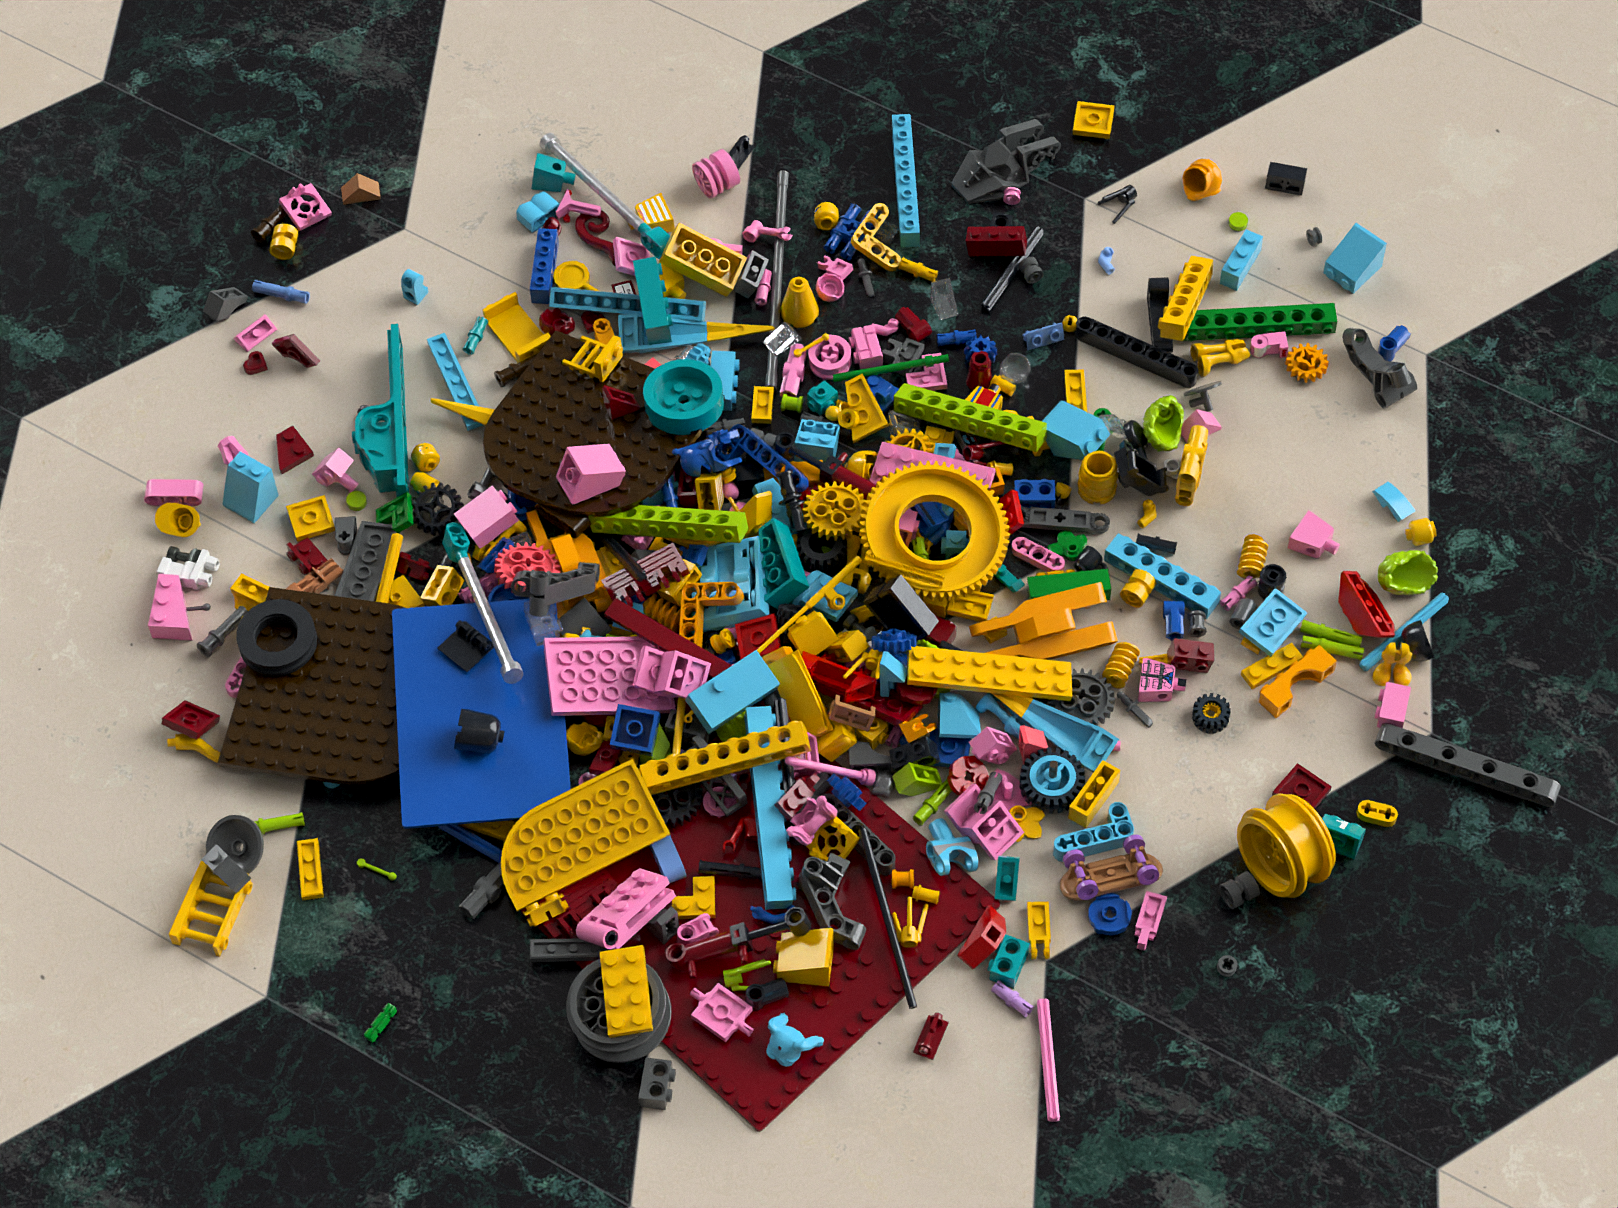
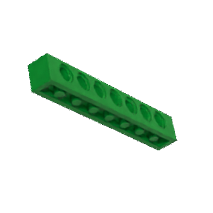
M1335 303L1197 310L1183 341L1253 338L1256 335L1285 332L1286 336L1336 333L1338 321Z

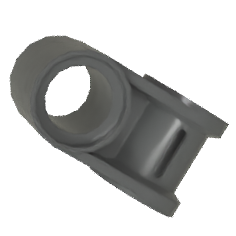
M335 517V538L338 542V551L343 555H348L351 552L357 534L356 517Z

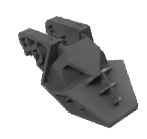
M1037 119L999 130L995 142L985 147L984 150H969L951 186L968 204L1000 200L1004 197V190L1006 188H1020L1029 183L1028 173L1040 167V163L1044 160L1045 156L1048 159H1054L1055 154L1061 148V143L1055 137L1039 140L1040 135L1044 133V126ZM1028 138L1034 141L1033 143L1023 145Z

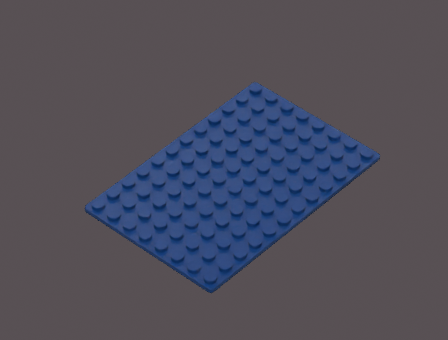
M529 599L488 602L513 660L520 664L523 671L522 679L513 684H508L503 680L500 673L502 664L495 648L468 672L464 671L437 649L457 630L455 625L459 620L469 623L491 641L475 603L402 608L392 611L403 828L519 820L529 810L571 789L565 716H552L543 645L544 638H559L556 603L550 605L547 615L533 616L529 613ZM461 709H470L496 716L500 720L501 730L505 731L503 743H498L497 748L489 754L454 749L457 732H461L462 726H458Z

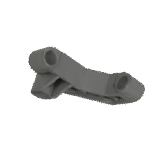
M1347 328L1344 330L1342 338L1349 358L1373 385L1374 396L1382 408H1387L1399 401L1400 398H1404L1417 390L1414 375L1407 370L1405 363L1385 361L1373 348L1368 333L1364 329Z
M579 562L578 569L564 573L536 570L519 571L513 578L511 590L520 597H530L529 613L531 615L545 616L551 604L594 592L599 581L600 564ZM518 581H522L526 585L522 586L518 584Z
M830 853L827 862L817 857L807 858L798 876L797 887L804 892L820 928H831L830 925L837 926L838 929H833L834 942L848 949L858 950L867 929L863 924L844 917L834 898L850 861L833 853ZM818 899H823L826 903H821Z

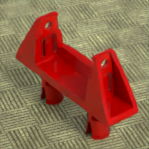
M805 651L802 652V658L811 679L844 692V702L860 701L875 696L877 679L870 677L872 670H864L865 665L858 671L854 670L851 675L844 679L843 675L849 668L834 663L836 657L833 653L828 656L827 651L822 657H818Z

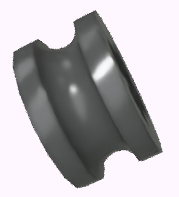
M1318 227L1306 231V237L1311 246L1316 245V243H1322V234Z
M1230 955L1222 956L1218 961L1217 970L1222 976H1232L1237 969V961ZM1224 962H1227V965L1229 963L1232 964L1230 970L1223 968Z

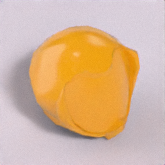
M1203 158L1191 163L1184 171L1182 179L1187 199L1197 201L1205 197L1217 195L1221 191V171L1213 161Z

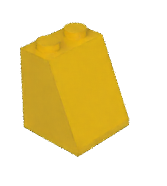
M833 928L810 930L803 936H796L792 932L782 933L781 941H777L776 953L779 954V959L774 960L773 973H777V979L783 978L785 982L829 986L834 950Z

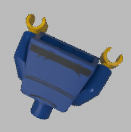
M922 502L909 508L918 512L916 520L920 521L918 529L925 540L929 539L928 542H924L925 548H927L926 551L929 554L931 552L930 547L938 544L942 537L946 536V530L951 529V523L954 519L953 512L947 516L942 511V505L939 502Z

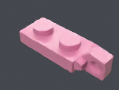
M1146 891L1135 927V936L1139 937L1137 949L1145 951L1148 940L1153 941L1154 937H1156L1167 896Z

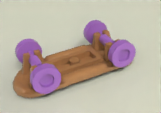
M1131 835L1123 842V847L1126 853H1128L1126 855H1119L1084 865L1085 857L1082 851L1077 849L1068 851L1063 856V862L1069 870L1060 881V890L1063 896L1070 900H1089L1096 896L1140 885H1150L1161 878L1163 867L1158 859L1145 852V842L1142 836Z

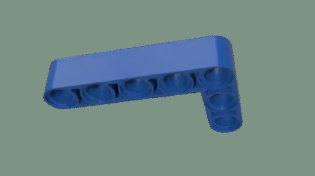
M740 424L734 425L728 432L737 430L740 435L744 431L741 439H739V436L732 438L730 443L724 445L720 442L715 448V455L720 461L725 462L740 458L743 452L746 451L774 476L780 473L783 466H785V471L793 470V482L799 478V483L796 485L797 492H804L809 486L808 478L753 431ZM757 443V448L753 450L754 444ZM732 447L731 452L727 455V450ZM771 454V459L767 462V457Z

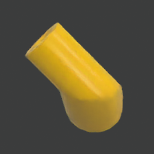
M1150 499L1143 502L1144 516L1137 521L1138 525L1143 529L1157 517L1156 506Z

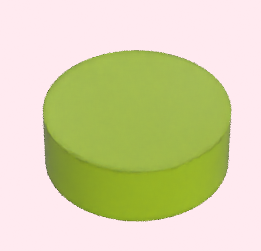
M1235 212L1230 215L1229 227L1232 230L1243 231L1246 229L1248 217L1244 213Z
M353 491L346 498L348 508L353 511H360L367 505L366 496L361 491Z

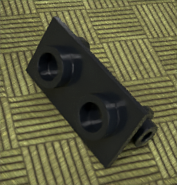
M746 135L741 136L728 153L738 170L755 148V146L749 144V137Z

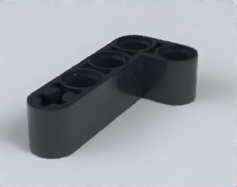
M1149 278L1147 306L1151 344L1169 353H1173V339L1160 337L1161 329H1158L1159 318H1163L1164 308L1168 306L1169 278Z

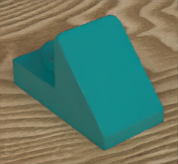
M998 856L995 899L1016 901L1020 857Z

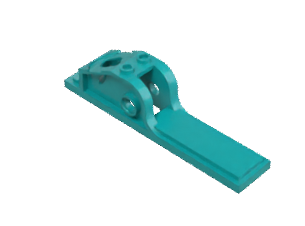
M397 323L391 324V330H387L390 400L381 405L366 407L358 413L355 419V431H352V441L355 454H359L363 467L371 474L375 481L374 485L379 493L396 491V497H399L406 492L409 493L403 345L399 324Z

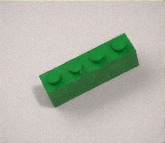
M1108 569L1027 577L1028 599L1102 582L1106 600H1110L1112 589Z

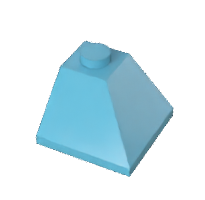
M952 692L939 693L937 711L939 737H976L981 732L979 712L961 694Z

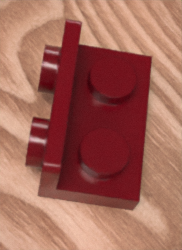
M308 537L294 546L290 542L286 544L288 558L291 562L298 564V569L304 576L313 571L312 567L317 569L328 561Z

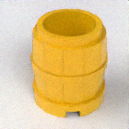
M1093 451L1086 455L1082 460L1078 473V494L1084 501L1093 504V502H1100V505L1105 504L1116 495L1118 480L1116 461L1113 456L1104 451Z

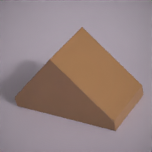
M358 173L341 187L343 204L381 199L379 183Z

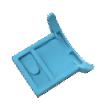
M817 570L811 572L806 577L809 588L796 597L792 604L805 606V603L833 577ZM840 582L833 588L837 594H841L845 598V606L842 609L831 610L825 597L811 609L821 612L824 617L837 622L858 595L857 589L843 582Z

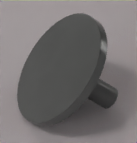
M1217 381L1184 392V396L1200 393L1201 397L1189 400L1190 407L1193 408L1204 404L1205 411H1211L1213 407L1207 390L1218 387L1222 383Z

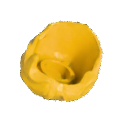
M582 722L579 725L572 724L566 730L567 747L571 752L580 756H586L598 750L604 740L603 733L598 731L597 727L587 722Z

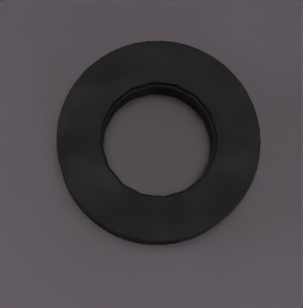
M283 599L265 601L251 608L242 617L236 633L237 644L244 662L252 670L269 676H281L297 671L311 659L317 646V633L309 612L301 605ZM285 623L297 630L296 640L285 650L268 652L256 644L260 632L269 625Z

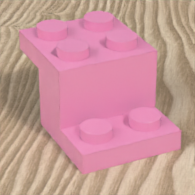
M643 646L632 686L668 699L676 697L686 699L689 693L706 683L711 663L676 650L662 652L648 646Z
M971 784L944 812L963 837L968 836L973 844H980L991 860H997L998 856H1001L1024 831L1000 800H993L985 814H980L982 808L977 813L974 810V805L977 802L981 789L977 784Z

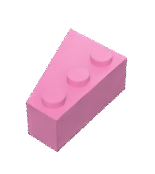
M158 574L148 623L152 638L192 640L185 597L179 575Z

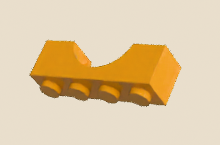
M1320 645L1315 649H1309L1300 661L1296 660L1291 664L1289 670L1278 674L1270 685L1266 684L1260 690L1259 703L1275 718H1278L1291 707L1293 695L1290 688L1293 684L1301 680H1314L1321 683L1335 671L1337 660Z

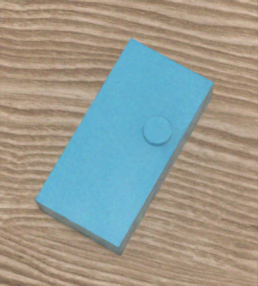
M755 650L689 693L685 701L708 734L744 712L746 707L753 706L777 690L780 683L758 651Z

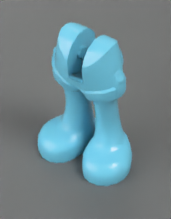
M985 694L976 705L975 709L979 713H984L988 710L993 712L1005 725L1004 730L1018 740L1020 726L1024 725L1033 728L1002 703L1012 716L1007 714L996 702L1000 700L993 694Z

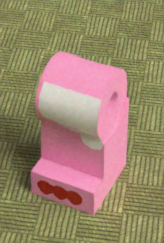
M1276 332L1254 336L1251 339V354L1256 358L1270 354H1279V358H1287L1288 342L1286 333Z

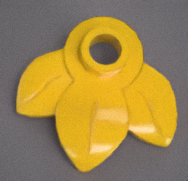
M1016 805L1009 810V813L1024 831L1016 842H1020L1024 836L1031 839L1041 838L1042 829L1039 821L1046 816L1042 810L1035 807L1024 808L1020 805ZM1015 815H1021L1022 818L1017 819Z

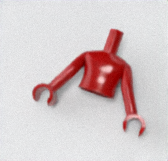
M751 801V814L739 820L730 840L723 843V853H725L726 846L732 847V853H734L735 843L743 828L745 829V840L758 841L753 801ZM786 841V842H787V848H790V847H791L790 843H789L788 841Z

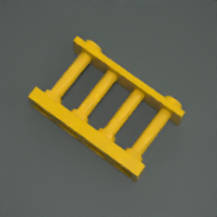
M201 861L171 927L169 937L172 944L179 946L182 940L186 938L212 944L215 955L220 957L222 951L226 950L228 946L230 932L246 895H249L252 890L253 884L250 880L237 894L235 893L233 900L206 893L205 888L210 883L229 886L218 875L213 874L211 868ZM206 901L228 907L229 909L225 918L197 911L199 902ZM197 919L221 926L217 937L190 930L189 924L191 920Z

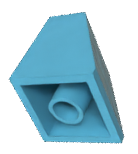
M1355 223L1325 261L1323 273L1329 279H1333L1344 289L1354 294L1382 267L1387 243L1358 223Z
M1060 401L1042 421L1047 423V439L1045 441L1053 455L1058 457L1083 460L1086 455L1096 451L1110 436L1102 419L1065 401Z
M239 452L227 467L222 504L224 507L255 524L279 494L272 469Z

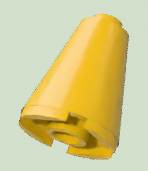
M795 277L789 282L780 309L783 321L792 324L796 328L811 325L819 315L818 304L808 281L803 277Z

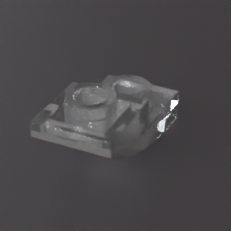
M1115 414L1101 415L1099 417L1113 436L1127 439L1123 428L1124 423H1126L1124 419H1119Z

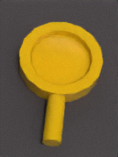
M578 261L563 262L554 271L553 279L556 287L599 291L589 284V271L583 263Z

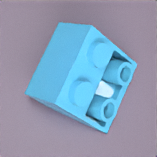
M802 419L795 440L796 448L818 460H823L825 463L830 456L836 457L840 425ZM794 456V461H796V462H803V461H804V460H802V459H800V458Z

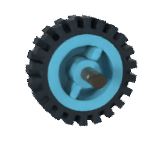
M1047 748L1046 753L1043 752V749L1038 750V755L1032 753L1030 759L1027 758L1020 772L1019 786L1022 797L1026 796L1025 801L1028 804L1032 802V807L1037 808L1039 806L1043 812L1045 808L1049 809V814H1053L1054 809H1057L1058 813H1062L1064 807L1068 811L1069 806L1085 785V770L1081 768L1082 763L1080 760L1076 762V756L1072 755L1069 757V751L1066 750L1061 754L1060 748H1056V752H1052L1051 748Z

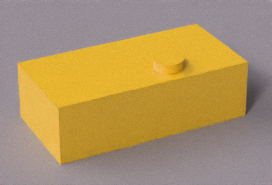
M679 222L671 233L659 263L727 297L734 289L747 257Z

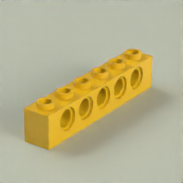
M1191 256L1188 263L1185 262L1183 273L1179 275L1178 284L1174 286L1173 295L1169 297L1168 306L1164 308L1163 318H1159L1158 329H1161L1160 337L1179 341L1184 340L1212 278L1213 259Z

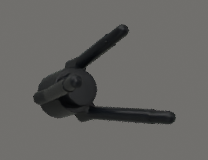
M1130 184L1102 197V200L1098 201V205H1101L1118 197L1121 203H1127L1112 221L1113 224L1123 216L1130 206L1135 204L1134 199L1137 197V191Z

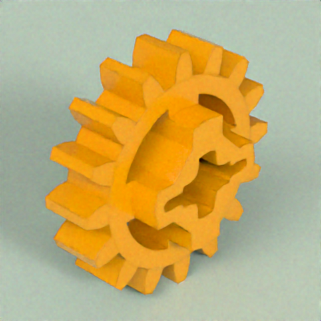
M1307 343L1306 347H1303L1302 344H1299L1298 349L1292 347V352L1288 351L1285 365H1287L1286 370L1291 371V377L1297 376V381L1303 378L1305 383H1307L1308 379L1315 382L1316 377L1321 379L1322 375L1327 372L1329 364L1327 360L1328 355L1323 354V349L1317 350V345L1310 347V344Z

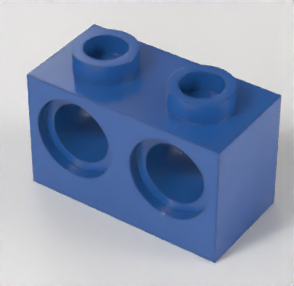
M1015 480L1014 490L1018 491L1021 506L1025 508L1055 509V480Z

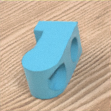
M407 269L401 278L403 297L416 305L429 292L428 287L423 285V275Z

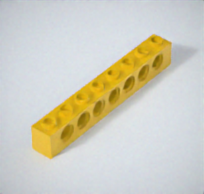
M791 721L781 727H770L766 731L759 733L751 732L744 737L730 738L726 742L719 744L711 743L701 749H689L686 753L679 755L671 754L661 760H649L646 764L640 765L642 778L650 794L653 795L785 759L788 756L792 757L811 752L807 730L803 722ZM790 737L787 742H782L784 738ZM769 743L766 748H761L763 744ZM745 748H749L746 753L741 754ZM724 754H729L727 758L721 759ZM709 759L706 764L701 765L703 760ZM684 765H688L685 770H681ZM668 770L666 775L661 776L663 771Z

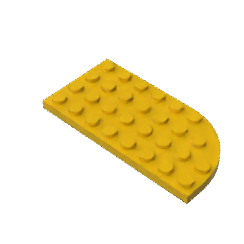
M633 759L536 806L515 823L503 846L501 872L504 885L517 912L670 836V832Z

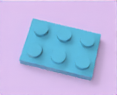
M1275 588L1240 628L1239 633L1272 657L1306 617L1307 612Z

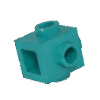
M825 380L818 386L812 387L807 393L809 409L820 416L825 414L829 406H835L838 400V391Z

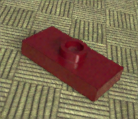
M603 740L589 768V773L599 776L613 769L622 751L611 749L610 741Z

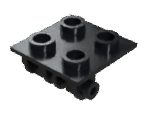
M459 620L455 625L457 630L437 649L464 671L468 672L494 646L488 638L469 623Z

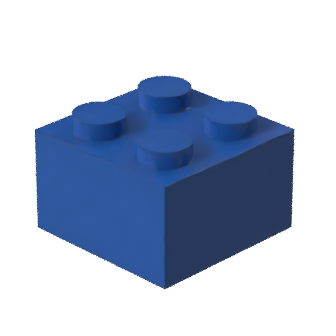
M618 704L610 740L611 749L653 756L661 717L659 711Z

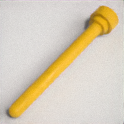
M678 697L672 754L677 755L681 752L683 717L685 716L686 699Z

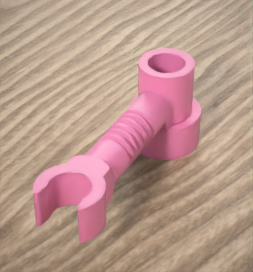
M754 220L742 233L744 239L748 242H755L761 234L777 236L784 241H789L793 236L787 234L790 230L789 227L779 229L763 227L762 223L758 220Z

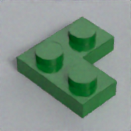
M406 492L377 508L376 523H392V530L396 533H400L412 526V495Z

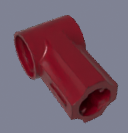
M902 307L898 310L895 319L906 330L909 339L920 342L932 334L929 323L924 319L920 320L908 307Z

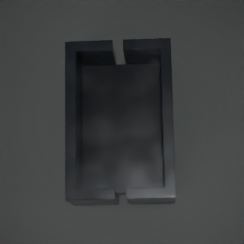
M901 574L887 583L885 582L873 588L863 602L886 631L889 629L905 630L910 632V634H915L916 641L928 636L939 622Z

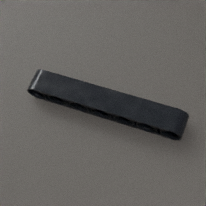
M1083 316L1077 320L1075 335L1079 341L1185 388H1191L1196 385L1198 367L1194 363L1090 317Z

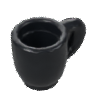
M1086 546L1073 564L1077 572L1095 570L1099 565L1102 566V569H1108L1107 565L1102 562L1101 554L1092 546Z

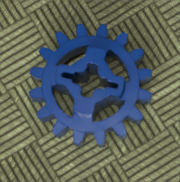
M889 629L871 638L873 650H878L879 652L887 651L891 655H899V653L911 650V646H917L915 634H910V632L905 630Z
M833 773L827 779L829 784L834 787L831 791L832 794L846 807L849 808L852 804L861 811L867 804L860 797L863 792L846 776L840 779Z

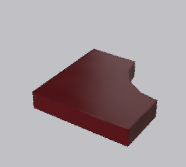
M295 334L277 338L272 342V346L283 357L295 359L306 368L317 366L320 362Z

